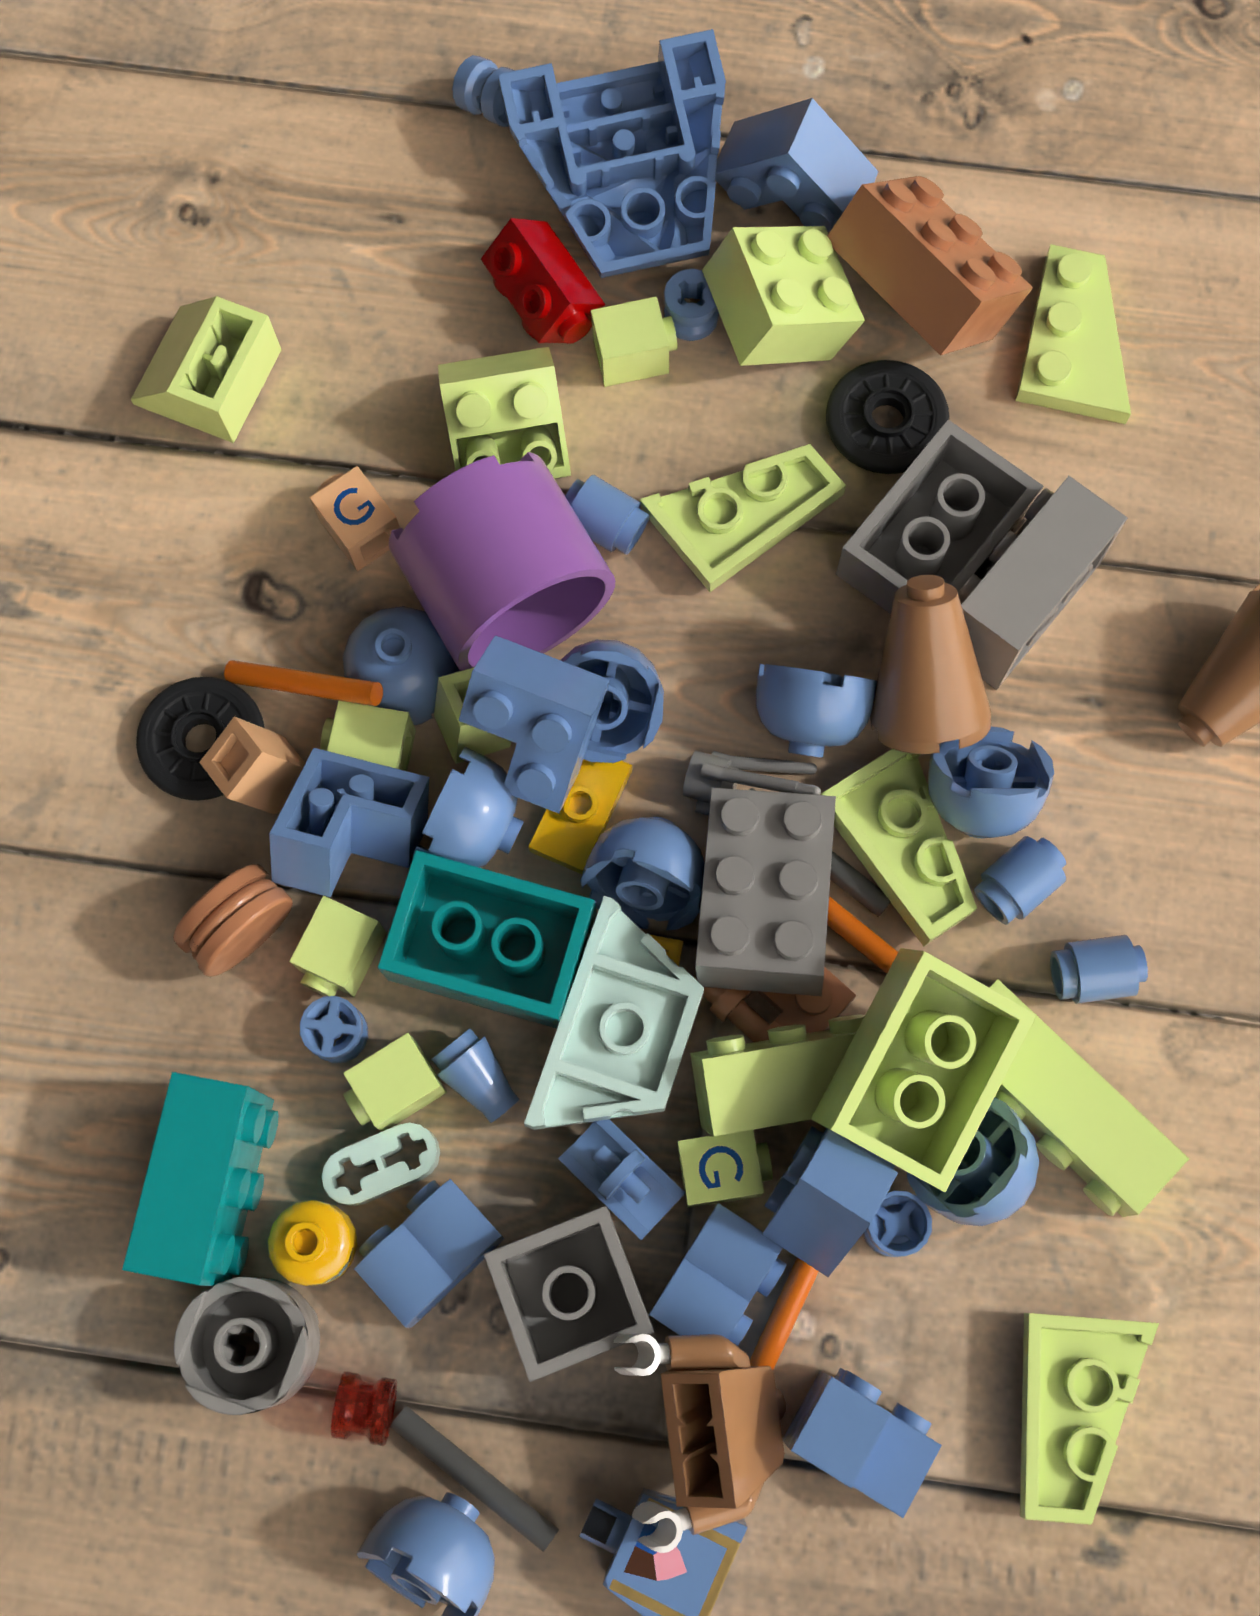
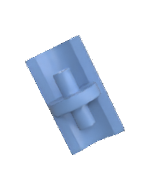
M610 1119L594 1121L558 1158L640 1240L654 1228L685 1194Z

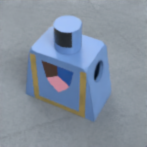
M643 1488L635 1505L636 1508L643 1502L651 1501L670 1511L683 1508L677 1507L676 1497ZM596 1498L579 1537L614 1554L605 1573L603 1585L642 1616H710L747 1530L745 1519L696 1535H692L689 1529L685 1530L676 1548L667 1553H659L637 1541L640 1537L651 1535L656 1530L659 1521L652 1524H642L632 1518V1514L629 1515Z

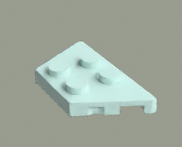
M604 896L524 1122L525 1127L537 1130L665 1111L704 993V987L683 967L675 964L666 955L665 949L649 933L645 934L621 911V906L613 898Z

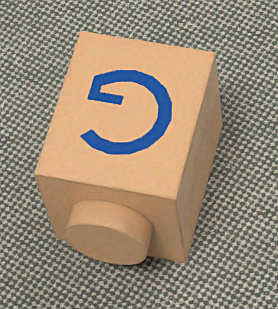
M358 466L345 474L339 473L329 477L321 484L317 493L309 497L319 521L357 572L390 550L389 537L391 531L400 528L397 517Z

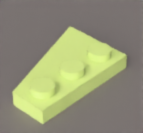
M1050 245L1045 259L1015 401L1122 424L1127 423L1131 410L1105 255Z
M811 444L746 464L744 470L712 481L709 477L691 482L687 489L662 497L657 493L641 498L640 509L650 515V522L706 589L711 592L842 497L846 485Z
M891 749L824 791L821 795L836 796L834 827L924 947L970 916L977 909L954 843L947 839L938 812L934 808L929 796V786L918 759L921 754Z
M1024 1313L1020 1517L1027 1520L1092 1525L1118 1448L1116 1440L1128 1404L1133 1403L1140 1379L1137 1378L1148 1345H1152L1159 1323Z

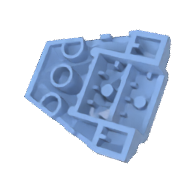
M713 29L660 40L658 62L556 83L552 63L498 74L510 133L525 154L541 183L550 194L601 278L709 255L716 190L717 157L721 137L720 125L726 84Z

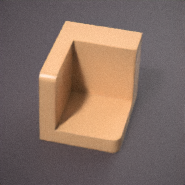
M233 717L199 762L227 799L271 814H277L283 808L305 765L303 759L285 737L237 717Z

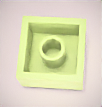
M825 226L733 227L702 269L740 366L831 360L865 322L837 253L827 236L828 232Z

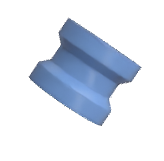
M686 269L674 274L666 283L664 290V317H672L677 338L687 341L701 340L712 333L719 319V312L702 270ZM694 298L700 301L697 303H687L684 299Z
M325 996L313 1001L304 1010L300 1020V1036L304 1045L322 1060L330 1063H346L356 1058L365 1048L368 1040V1024L364 1015L348 1000L338 996ZM342 1034L348 1035H344L341 1039L337 1040L335 1046H333L335 1039L339 1038Z

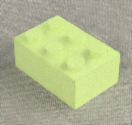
M900 948L811 1120L920 1180L946 1192L1037 1014L925 951Z

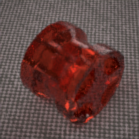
M344 1371L338 1385L332 1412V1438L346 1440L355 1434L366 1436L370 1444L384 1446L388 1440L394 1416L397 1379L383 1377L377 1382L364 1381L359 1373Z

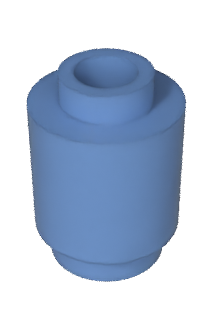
M591 475L586 482L577 479L565 495L592 541L610 552L618 549L626 555L629 554L640 539L650 519V515L640 509L641 502L596 475Z
M1024 836L981 874L982 882L974 888V892L981 904L993 917L1001 923L1008 925L1015 918L1024 919L1066 882V875L1062 869L1066 865V860L1057 847L1049 840L1040 838L1036 841L1031 837Z
M1127 935L1068 942L1065 944L1064 949L1052 951L1050 955L1051 976L1057 997L1060 1000L1072 998L1076 1004L1136 996L1139 991V983L1146 982L1148 977L1145 953L1140 945L1133 946Z

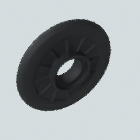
M894 360L872 361L849 371L833 388L826 407L827 429L838 451L856 466L881 474L905 472L950 418L947 400L939 385L921 369L908 363ZM889 405L900 411L903 416V422L894 428H885L875 422L872 412L880 406Z
M214 677L189 678L164 689L148 705L137 729V755L147 777L162 791L181 799L201 801L223 796L224 794L199 763L209 749L203 752L189 751L186 747V737L193 727L207 724L215 728L216 741L233 717L265 728L261 712L254 700L237 685Z

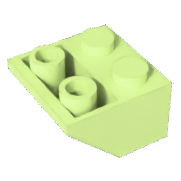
M218 296L180 306L131 398L133 405L234 443L282 350L269 316Z
M549 347L438 365L440 391L456 471L473 462L493 455L501 465L521 461L520 459L527 452H531L543 459L554 478L571 476L555 367Z

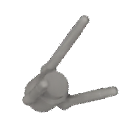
M694 751L683 787V796L697 799L695 812L708 816L712 788L736 789L737 784L783 793L821 794L820 788L815 785L741 771L750 770L812 775L817 771V766L813 763L731 756L717 751H713L712 755Z

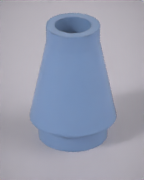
M471 1028L431 1059L441 1071L436 1076L482 1112L490 1123L498 1119L520 1100L511 1089L486 1037L484 1036L479 1039Z

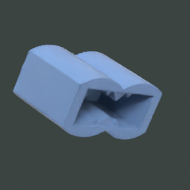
M451 1179L441 1187L435 1180L424 1186L406 1205L412 1214L394 1231L388 1225L381 1227L358 1250L364 1259L354 1270L406 1328H412L485 1259V1253L495 1250L505 1239Z
M718 1203L649 1315L679 1335L717 1334L724 1336L739 1346L753 1321L743 1314L756 1292L767 1297L787 1265L777 1258L782 1247L762 1235L763 1232Z

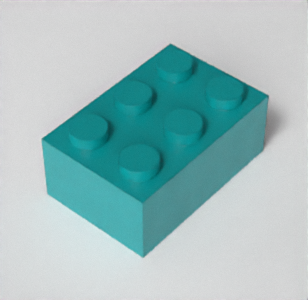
M416 850L378 969L388 981L557 1029L596 920L595 900Z
M172 1072L122 1270L199 1286H214L225 1280L232 1279L233 1275L239 1276L241 1274L249 1250V1238L242 1236L248 1210L255 1211L257 1209L264 1186V1175L257 1172L263 1147L270 1148L272 1146L278 1127V1111L272 1110L274 1099L249 1086Z

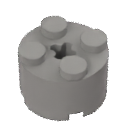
M237 1277L214 1285L192 1300L184 1311L176 1329L173 1350L176 1365H179L182 1377L186 1383L185 1387L201 1405L215 1412L227 1415L254 1413L285 1403L305 1385L316 1366L320 1350V1331L317 1313L296 1289L275 1279ZM255 1331L253 1340L260 1344L258 1354L245 1358L246 1348L238 1344L240 1334Z

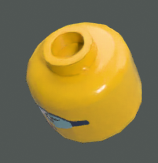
M316 1200L297 1202L283 1210L272 1224L268 1237L269 1258L276 1271L289 1282L303 1286L329 1284L343 1276L353 1263L358 1247L356 1229L349 1216L335 1205Z

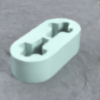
M404 1123L342 1148L331 1155L323 1168V1187L329 1197L338 1203L349 1206L369 1203L429 1176L439 1162V1142L432 1132L420 1124ZM405 1136H410L416 1143H426L427 1150L419 1155L421 1165L416 1169H412L406 1162H398L387 1166L385 1158L397 1154L403 1149L401 1139ZM351 1160L354 1166L359 1168L376 1162L379 1171L367 1175L360 1180L362 1190L357 1194H354L351 1188L338 1187L337 1179L345 1174L343 1165L345 1162Z

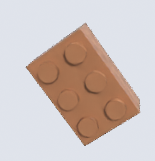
M922 176L862 184L827 235L832 242L833 249L940 356L993 340L1033 289L1020 276L1022 269L1018 263L1010 256L1002 252H996L981 238L983 232L977 223L963 214H956L942 200L944 197L942 190L931 180Z

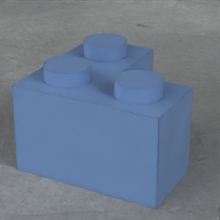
M813 98L735 121L717 158L715 180L727 192L728 197L744 210L783 200L800 218L804 226H825L827 232H830L861 185L874 183L879 171Z
M495 635L472 671L458 721L517 743L505 779V786L510 790L512 796L559 814L579 774L610 679Z
M313 748L269 833L272 881L284 886L331 897L351 853L409 868L416 846L420 844L423 837L422 832L428 821L430 777Z
M812 1126L792 1158L794 1160L788 1170L783 1174L764 1205L774 1212V1215L762 1235L829 1277L873 1221L898 1172L893 1170L895 1165L832 1130L825 1128L821 1132Z
M840 1368L835 1378L819 1371L786 1431L783 1442L795 1454L848 1487H854L904 1518L942 1446L926 1436L932 1423L899 1403L895 1405L892 1413L880 1407L876 1403L882 1391L848 1370Z

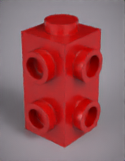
M510 218L480 259L492 275L495 288L509 300L521 317L524 330L538 343L574 344L591 330V310L603 308L606 305L547 221Z

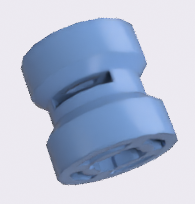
M472 55L459 66L454 77L452 90L455 104L460 109L474 115L483 113V116L488 121L501 127H509L498 74L515 70L508 67L498 68L494 62L481 56Z
M892 1191L887 1193L873 1221L863 1233V1237L873 1251L885 1257L908 1256L918 1252L928 1242L932 1232V1217L928 1207L920 1201L918 1196L907 1191Z

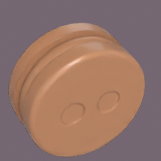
M259 864L244 866L214 885L186 912L175 928L173 934L174 942L185 953H192L193 958L199 965L198 968L207 977L220 975L251 955L280 927L292 909V898L283 888L278 887L271 880V875Z

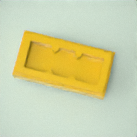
M583 759L579 774L560 813L558 814L546 809L528 846L529 851L579 874H583L587 859L598 838L604 833L632 773V765L622 760L615 763L590 762Z

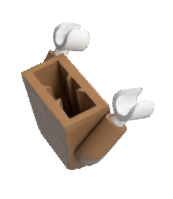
M622 1334L616 1337L613 1343H634L638 1349V1360L632 1367H614L615 1371L619 1374L646 1376L653 1373L659 1364H665L668 1370L660 1373L676 1505L677 1507H683L679 1510L670 1511L651 1501L638 1505L632 1513V1518L642 1524H652L657 1521L659 1523L651 1535L640 1537L637 1541L651 1550L667 1553L676 1548L685 1530L689 1529L692 1535H696L747 1517L756 1504L764 1482L783 1464L785 1455L780 1420L786 1412V1402L784 1395L776 1388L775 1376L771 1367L751 1366L746 1352L729 1339L717 1334L666 1336L664 1343H657L653 1337L647 1334Z

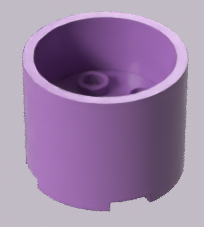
M527 452L520 459L521 461L501 465L493 455L451 473L426 490L414 501L419 512L412 518L404 530L403 528L392 530L389 537V549L460 671L476 666L495 635L540 653H546L571 637L592 620L608 602L615 588L616 581L613 573L543 459L531 452Z

